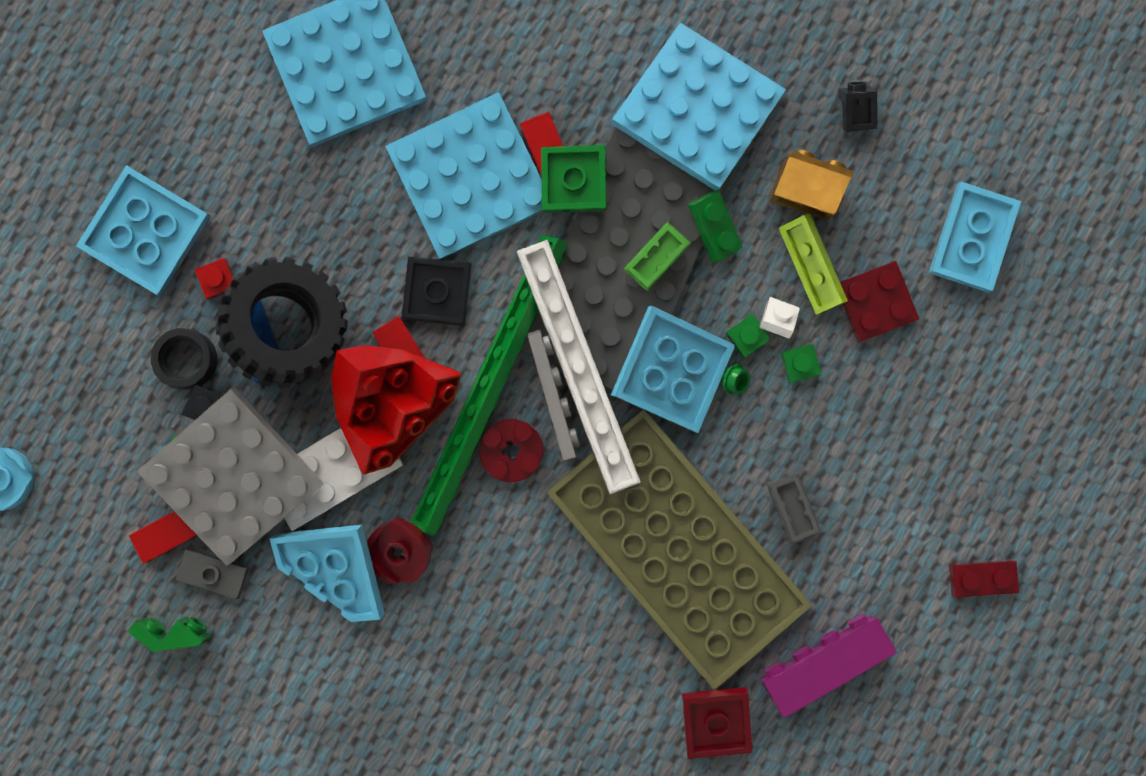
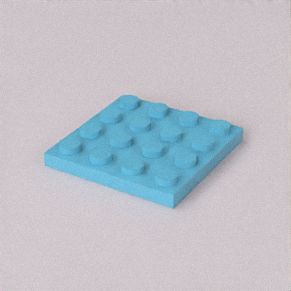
M335 0L262 30L308 143L312 148L427 100L386 0Z
M679 23L617 111L611 124L713 190H720L786 89L687 26Z
M499 92L385 146L440 260L446 259L543 212L542 179Z

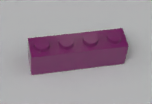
M858 615L848 622L849 627L839 633L837 630L830 631L820 638L821 643L810 649L809 646L802 647L792 654V660L783 665L781 662L774 663L764 670L766 675L760 677V680L783 718L897 653L878 618L872 615Z

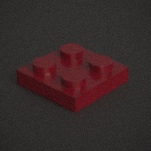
M897 261L840 282L848 300L843 303L858 343L919 320Z
M746 687L682 693L688 759L752 753L749 695Z

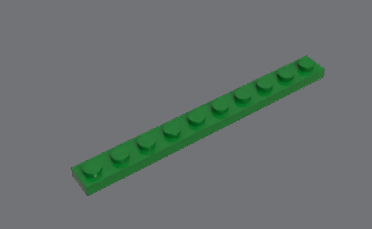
M541 235L538 243L548 240L556 264L559 266L563 261L568 243L557 237ZM525 273L410 522L422 532L435 537L438 528L444 522L445 513L452 498L458 491V485L465 469L471 463L472 454L479 439L485 432V425L489 416L497 406L498 397L504 383L510 377L512 366L518 353L524 346L525 337L530 326L537 318L538 307Z

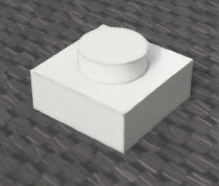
M770 297L766 303L759 328L790 338L794 332L800 308Z

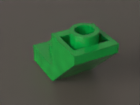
M146 617L135 621L127 631L152 652L199 646L209 641L212 637L206 632L207 626L195 617H184L177 620L168 633L164 632L166 628L161 622L154 618L148 619Z

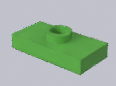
M667 222L624 268V271L645 291H648L691 245V242Z

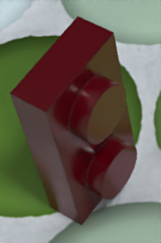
M1015 560L949 564L952 597L1019 593L1017 561Z

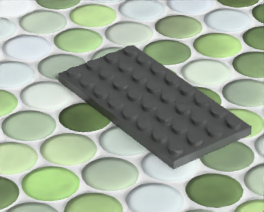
M616 127L606 147L607 211L578 212L565 241L568 245L564 252L563 261L558 266L603 386L612 391L648 306H654L666 313L673 314L703 243L688 204L714 191ZM734 169L719 190L722 197ZM669 222L691 242V245L648 291H645L624 271V268L655 234ZM538 309L537 318L531 324L528 333L541 330L542 336L545 337L548 336ZM527 333L521 352L533 356ZM552 346L554 354L548 356L550 364L561 368Z

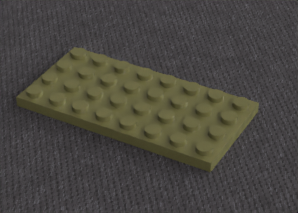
M642 410L620 429L641 483L609 494L594 452H592L546 493L709 685L716 690L806 612L812 604L645 410Z

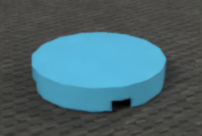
M0 447V511L16 508L28 498L33 489L34 473L32 465L22 453L15 449Z

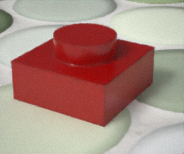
M225 258L194 269L207 300L224 295L223 293H225L234 278L228 260Z

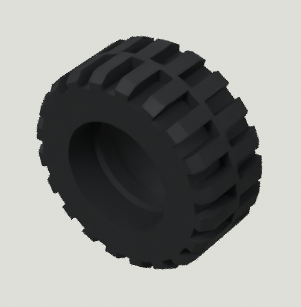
M273 257L265 259L261 265L255 262L247 266L245 272H239L232 279L219 304L216 315L218 319L215 326L216 334L220 336L219 346L222 353L227 352L229 355L228 362L233 368L238 366L244 371L242 376L249 380L255 377L260 380L259 384L270 386L271 383L278 384L279 388L289 387L292 383L300 385L307 382L311 377H316L336 357L337 351L342 348L345 341L343 334L347 331L348 320L344 319L343 315L347 312L345 302L338 301L337 297L341 292L336 285L330 287L326 283L329 276L323 271L317 275L311 271L313 265L304 261L302 266L295 265V258L285 257L282 262H277V259ZM271 296L286 297L297 302L306 311L311 322L312 332L308 341L302 347L296 350L283 351L272 348L260 340L251 325V313L254 306L261 299Z

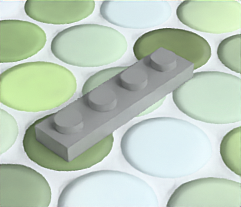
M541 330L528 333V339L563 461L576 457L575 448L580 447L575 428L569 429L566 417L571 416L567 398L560 399L557 387L563 384L558 367L551 368L548 356L554 354L549 335L543 337Z

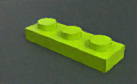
M805 214L779 227L815 314H820L847 302L846 295L811 214Z

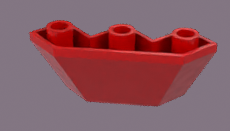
M362 345L337 351L331 375L335 414L355 460L364 475L391 467L454 401L461 378V374L458 371L402 349Z

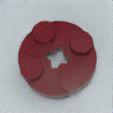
M503 419L494 423L484 432L479 446L480 460L483 467L493 478L504 482H519L530 477L539 467L543 457V443L538 432L530 424L518 419ZM513 441L514 446H520L521 452L516 453V459L510 460L509 455H502V449L507 448V442Z
M394 518L389 522L381 524L367 541L374 573L388 583H412L420 578L430 564L431 552L433 551L432 542L417 526L402 518ZM392 546L402 548L405 556L402 555L397 558L394 555L396 550Z

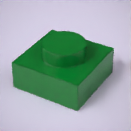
M753 314L725 333L743 358H746L770 340L765 330L759 328L760 324Z
M813 344L781 352L789 383L821 375Z

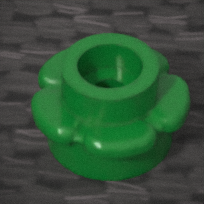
M735 364L727 368L721 378L724 391L731 395L744 393L750 383L749 371L745 370L741 364Z

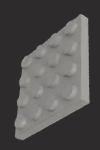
M235 386L137 471L226 566L237 559L324 484Z

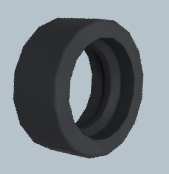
M176 328L165 332L156 340L151 350L150 362L154 374L162 383L172 388L191 390L194 389L195 385L203 386L212 378L217 368L218 356L214 344L207 336L192 329ZM182 340L195 343L201 349L203 355L199 371L187 378L173 375L166 364V355L169 348Z

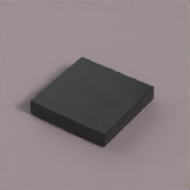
M408 256L401 319L465 327L472 263Z

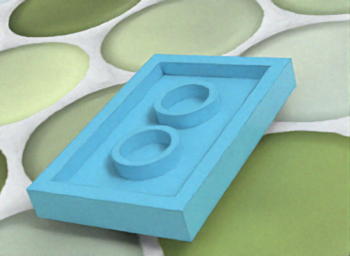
M959 182L956 185L929 273L988 293L992 292L1021 201Z

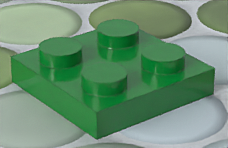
M605 145L541 147L543 213L607 211Z

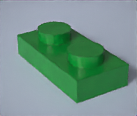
M719 190L711 191L688 204L712 262H720L743 248Z

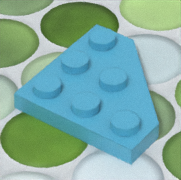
M363 525L277 533L270 538L277 568L287 576L292 574L306 584L304 588L324 603L328 600L342 610L340 615L350 622L380 620L384 616L385 612Z

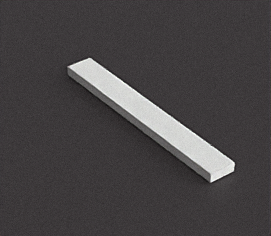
M548 240L518 250V258L609 494L641 483Z

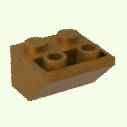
M791 151L780 165L769 201L829 220L835 215L854 171L846 169V165L839 161L828 160L824 162L815 159V155L809 151Z

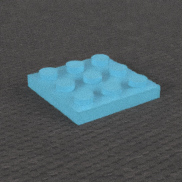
M126 165L76 247L161 297L211 216Z
M648 306L611 395L690 431L699 433L735 345L654 306Z

